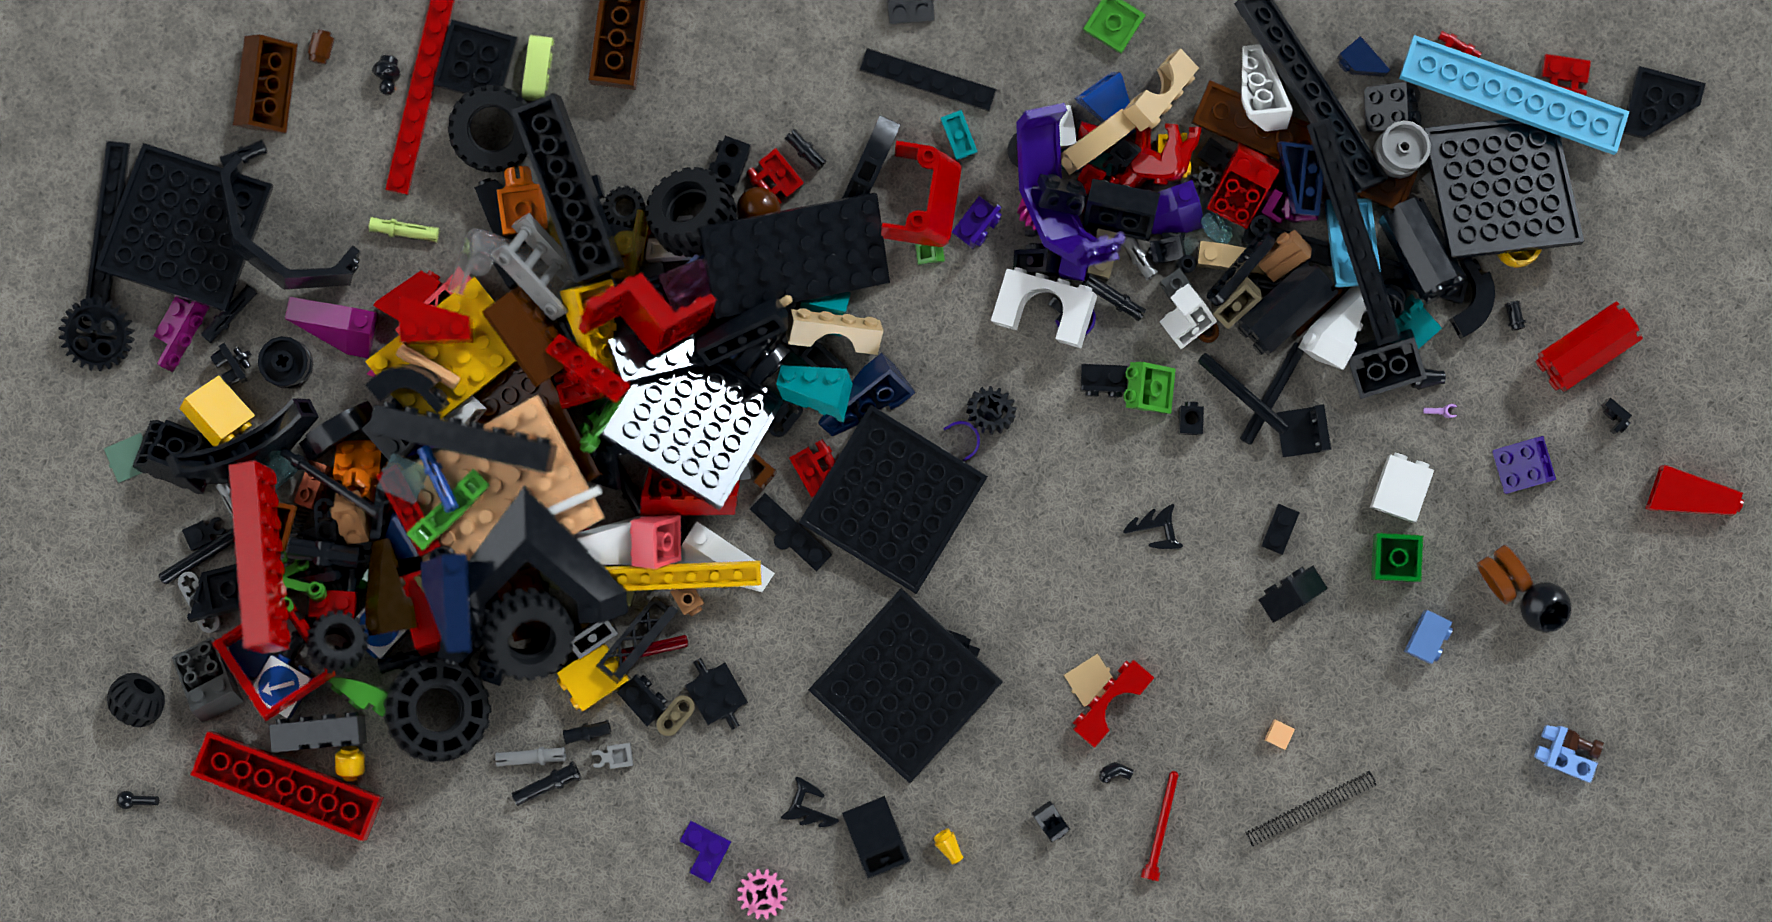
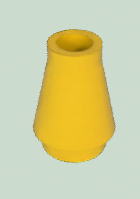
M949 828L942 830L933 837L934 845L952 864H956L964 858L955 834Z

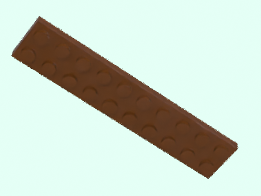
M1211 80L1208 81L1191 122L1198 127L1235 143H1241L1279 162L1280 157L1277 143L1289 142L1313 145L1307 125H1310V123L1291 116L1287 129L1264 131L1248 118L1241 101V93ZM1418 170L1409 177L1401 179L1388 176L1389 179L1384 183L1355 193V195L1395 211L1393 209L1394 206L1407 200Z

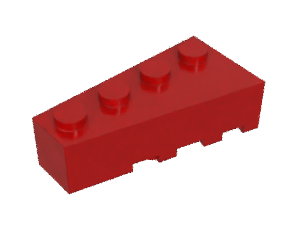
M649 467L641 496L640 516L735 515L740 480H737L722 508L718 510L673 481L661 477L660 473Z

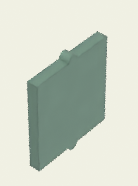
M141 433L104 448L110 462L109 468L113 469L118 483L142 473L132 467L143 441Z

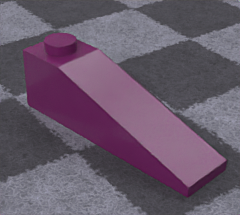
M289 297L285 319L347 355L369 359L379 314L348 306Z

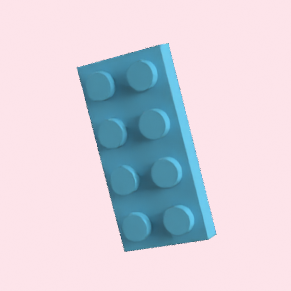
M1366 198L1357 199L1380 269L1372 201ZM1331 199L1326 200L1324 204L1335 287L1359 286Z

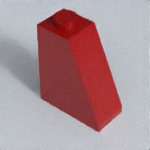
M420 270L375 301L373 306L399 321V295L424 302L443 284L439 281L441 277L430 270L427 273Z

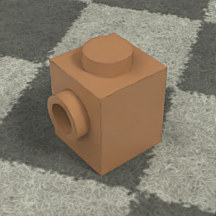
M696 588L673 589L670 591L683 615L690 614L692 617L703 610L701 606L705 603Z

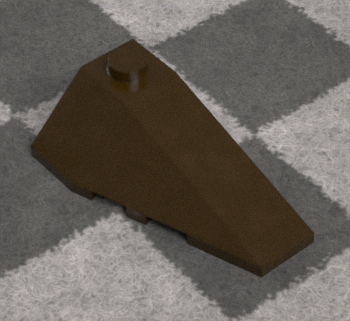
M389 538L372 541L365 606V626L369 636L417 628L414 605L411 597L407 598L403 587L406 585L404 578L398 576L396 570L398 562Z

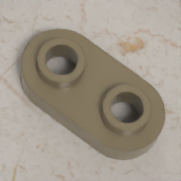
M681 695L673 700L657 720V729L662 735L672 736L680 730L695 711L693 699L689 696ZM682 702L688 705L686 711H681L679 708ZM671 720L673 727L667 729L664 725L665 721Z

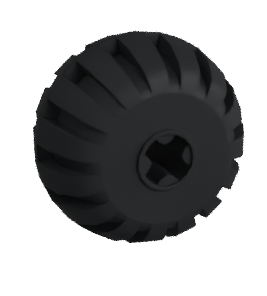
M127 673L120 676L110 686L107 695V705L111 714L120 722L122 721L128 726L141 728L154 723L161 716L165 705V695L160 686L145 675Z

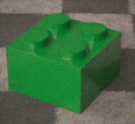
M1373 534L1371 580L1421 582L1423 535Z

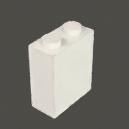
M1394 453V456H1387L1370 508L1415 523L1434 470L1430 469L1429 464L1416 460V463L1407 461V456Z

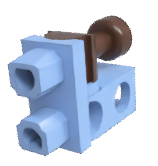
M1545 725L1541 737L1552 741L1550 749L1538 746L1534 757L1544 762L1545 766L1591 783L1598 763L1577 756L1575 753L1577 749L1589 751L1590 757L1598 759L1604 742L1596 739L1593 742H1589L1581 738L1577 732L1568 728Z

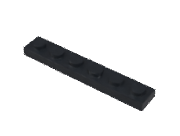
M866 48L860 67L862 72L989 112L996 93L995 88Z

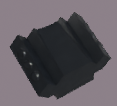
M151 420L132 467L142 473H148L156 479L175 484L182 489H189L196 494H204L207 486L205 478H175L166 459L170 454L204 450L213 447V445L198 431L169 420L165 422Z

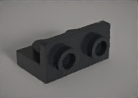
M1081 364L1080 392H1085V396L1092 397L1099 396V393H1108V397H1122V394L1127 390V366Z
M635 674L616 693L648 727L667 709L665 704L668 701L659 691L656 694L650 688L652 683L644 674L641 677Z

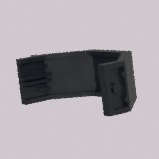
M235 154L221 170L220 179L233 251L283 290L350 286L352 276L359 268L358 263L360 262V250L353 245L334 267L288 269L242 233L231 185L242 174L243 159Z

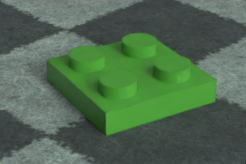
M1101 0L1083 28V31L1122 54L1146 14L1123 0Z

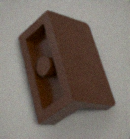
M754 452L752 457L765 468L754 483L763 490L778 472Z

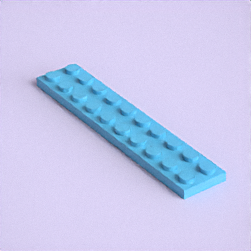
M1416 35L1412 37L1399 77L1401 80L1615 155L1618 151L1629 111Z

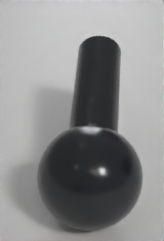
M122 791L117 796V804L122 809H129L133 805H159L160 802L158 796H134L130 791Z

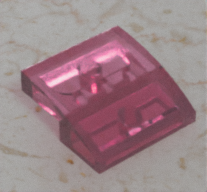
M701 258L658 275L674 312L680 307L684 306L686 308L691 305L697 298H704L710 294L707 272Z

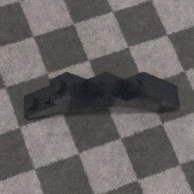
M292 398L278 413L254 430L208 449L170 454L166 461L175 478H205L207 484H226L230 479L229 465L250 461L262 463L271 451H281L283 448L291 450L319 416L310 399Z

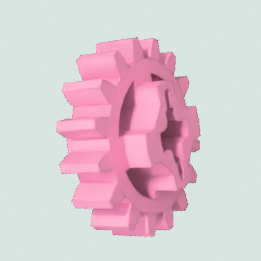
M757 869L755 876L749 872V880H741L745 886L738 887V891L742 892L743 895L737 899L744 901L741 909L747 907L749 909L748 916L754 912L756 913V919H759L761 914H764L765 919H768L770 912L776 916V908H784L780 902L787 901V897L782 895V893L787 891V888H781L784 880L780 879L777 881L778 873L775 872L771 876L769 875V869H766L764 874H761L760 869ZM757 879H767L765 884L757 885L753 882ZM774 884L778 890V898L772 894L771 888ZM769 885L766 895L769 897L767 899L763 897L762 900L756 903L759 896L756 891H762L763 888ZM747 890H749L753 895V901L751 904L747 897ZM767 903L772 906L768 909H758L761 904Z

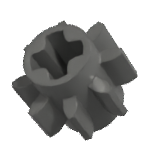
M1211 165L1205 170L1199 166L1198 171L1200 174L1192 175L1193 179H1197V182L1194 184L1195 188L1199 186L1201 194L1204 193L1205 189H1209L1213 193L1214 188L1212 185H1218L1219 180H1215L1219 171H1211ZM1203 174L1205 175V177H1211L1209 184L1207 182H1201Z

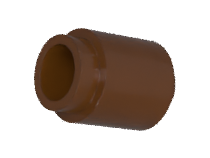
M318 29L317 33H312L307 52L309 54V61L326 65L327 60L330 59L335 38L331 37V32Z

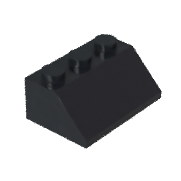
M1092 179L1082 226L1094 230L1099 228L1115 233L1122 232L1126 237L1149 242L1160 193L1128 185L1115 184L1106 180Z
M1412 329L1401 331V339L1378 346L1376 340L1356 345L1355 351L1348 362L1360 399L1427 379Z

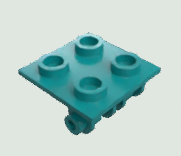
M1411 294L1405 300L1403 313L1396 318L1400 332L1412 329L1419 349L1438 333L1442 327L1423 307L1424 303Z

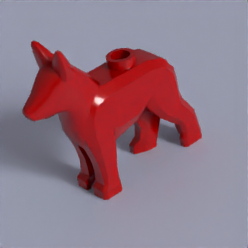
M1165 123V129L1168 131V140L1162 153L1151 150L1152 129L1148 127L1140 132L1135 126L1136 137L1134 143L1142 151L1127 166L1124 173H1117L1115 177L1120 179L1119 184L1139 189L1146 180H1154V184L1168 185V181L1181 179L1187 172L1191 154L1198 145L1202 128L1189 127L1188 137L1182 142L1178 125Z

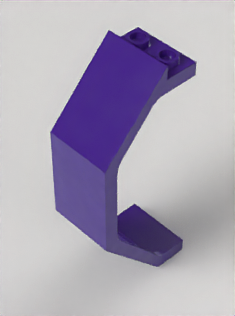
M1065 103L1026 110L1016 122L1019 191L1043 246L1080 268L1120 259L1117 251H1119V247L1126 240L1122 232L1117 233L1112 239H1108L1107 235L1096 238L1084 230L1078 215L1039 207L1038 202L1042 194L1037 183L1039 175L1054 174L1062 178L1059 125L1061 118L1068 110Z

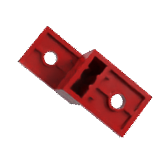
M640 273L635 277L630 276L626 278L622 284L616 287H609L603 294L597 297L592 296L585 303L578 329L585 335L610 320L621 316L652 354L655 355L706 327L717 300L712 294H709L704 298H697L691 305L686 308L684 306L680 307L674 312L643 274Z

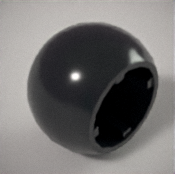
M1542 582L1533 585V587L1525 592L1521 600L1520 610L1528 626L1536 631L1548 633L1556 631L1566 624L1571 615L1572 605L1570 597L1563 588L1557 584Z

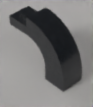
M1472 257L1464 258L1459 262L1472 286L1473 295L1471 303L1466 310L1449 319L1459 339L1471 334L1484 324L1493 309L1495 301V285L1490 271L1481 275L1480 264L1476 259H1472Z
M402 364L390 367L375 375L365 384L379 402L387 399L399 388H409L418 392L437 413L444 410L450 404L445 392L435 387L441 379L428 369L417 365Z
M369 401L351 407L306 434V438L299 445L308 460L316 461L337 444L364 432L362 428L372 419L373 408Z

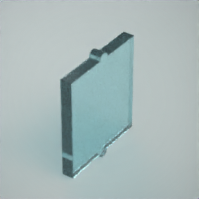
M392 453L386 468L382 469L383 474L377 488L415 504L420 490L425 487L423 485L427 477L424 472L425 467Z

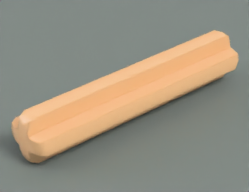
M406 345L399 347L396 354L397 357L411 365L428 369L441 379L440 382L452 389L458 385L460 381L459 376Z

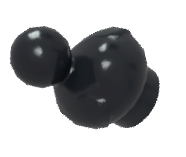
M382 55L380 61L376 62L372 68L374 75L383 80L379 85V90L384 95H391L396 90L393 82L400 77V69L397 66L398 59L390 55Z

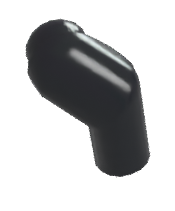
M1114 762L1101 769L1099 779L1103 783H1109L1111 779L1117 776L1130 780L1134 770Z

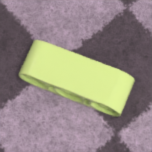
M534 35L529 37L522 86V98L524 100L536 101L545 96V90H548L549 75L547 74L548 68H551L552 53L550 52L551 46H554V38Z

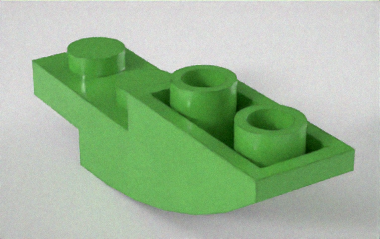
M333 677L328 680L332 684L330 688L340 696L345 694L350 698L348 702L356 709H368L372 704L374 712L381 717L385 715L384 702L388 695L387 691L357 679Z

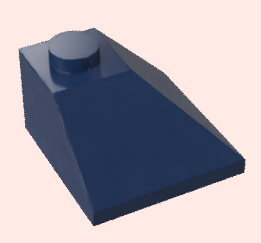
M391 505L382 538H389L397 560L419 555Z

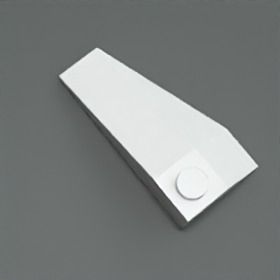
M1260 44L1243 46L1241 101L1248 118L1264 131L1287 129L1293 109L1274 65L1264 53Z
M1359 286L1351 287L1308 329L1298 348L1319 362L1342 370L1345 368L1357 345L1354 340L1357 331H1361L1363 326L1360 322L1362 315L1367 311Z
M696 522L681 546V561L676 563L756 560ZM761 564L762 585L740 587L763 592L775 573Z

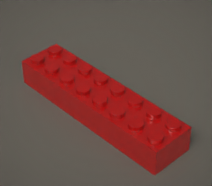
M257 461L229 465L244 648L262 654L289 650V642L291 640L290 632L287 629L289 613L285 606L287 590L283 584L285 567L281 561L283 545L279 538L281 522L277 516L279 499L275 493L277 477L273 469Z
M207 731L190 774L360 841L368 839L384 798L376 793L215 731Z

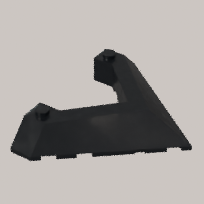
M526 485L523 486L517 497L509 505L468 562L470 627H482V623L487 621L485 615L490 610L489 600L526 561L530 562L577 601L579 624L603 623L627 614V590L610 576L611 573L588 553L587 548L562 523L560 524L554 518L555 515L531 494Z

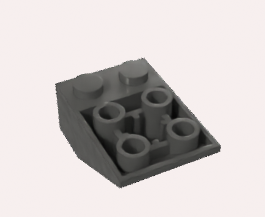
M213 636L172 657L191 712L202 723L244 702L229 667L212 644L215 641Z

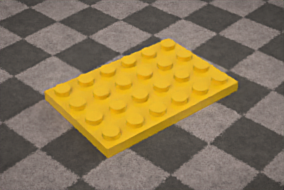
M473 277L437 305V307L467 315L473 319V343L406 345L460 377V381L454 389L442 382L435 386L437 389L439 388L445 392L450 403L444 410L439 412L441 414L440 418H445L517 362L482 314V311L495 301L476 277ZM400 335L365 361L375 375L396 365L409 364L396 355L399 347L404 345L400 342ZM399 388L391 394L404 408L405 406L415 407L419 409L418 413L426 414L427 411L436 412L413 389Z

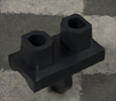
M225 343L219 345L220 350L216 351L210 358L216 368L221 367L227 362L232 369L222 374L227 385L231 386L238 382L243 384L248 381L239 364H242L245 369L251 367L247 360L252 356L251 352H242L237 347L233 350L237 356L234 358Z

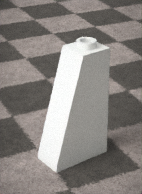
M646 516L632 517L574 534V536L587 548L588 553L602 565H632L631 520Z

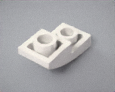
M1065 105L1068 111L1060 120L1061 148H1068L1076 143L1071 105Z

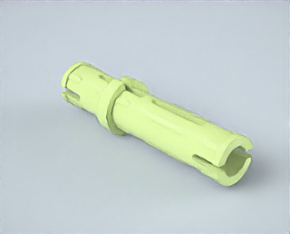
M371 217L369 222V232L389 234V237L403 236L433 242L438 241L439 228L398 222L397 219L383 220Z

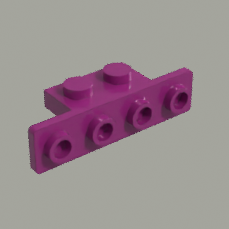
M175 296L153 335L167 343L157 365L171 372L175 370L210 307L193 301L189 304Z

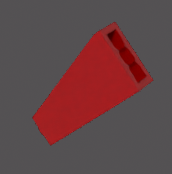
M1661 465L1645 509L1649 511L1736 515L1737 512L1741 511L1744 499H1742L1743 492L1667 465Z

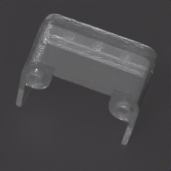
M479 228L470 230L463 244L448 291L463 295L469 274L477 276L487 274L492 263H497L490 255L491 252L504 244L509 246L513 240ZM521 244L515 254L525 262L533 252V249L528 245ZM539 258L531 268V271L540 279L549 266ZM553 278L546 286L551 292L554 289Z

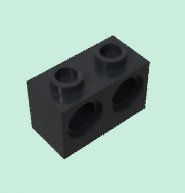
M725 135L723 141L719 140L715 150V153L718 154L716 161H711L708 169L718 175L720 169L729 168L731 170L729 177L721 179L726 187L736 190L751 152V145ZM729 147H737L739 152L736 156L729 157L726 154Z

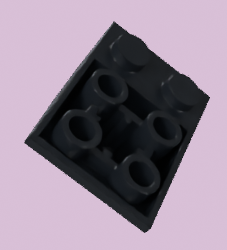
M885 796L842 813L867 879L911 862Z

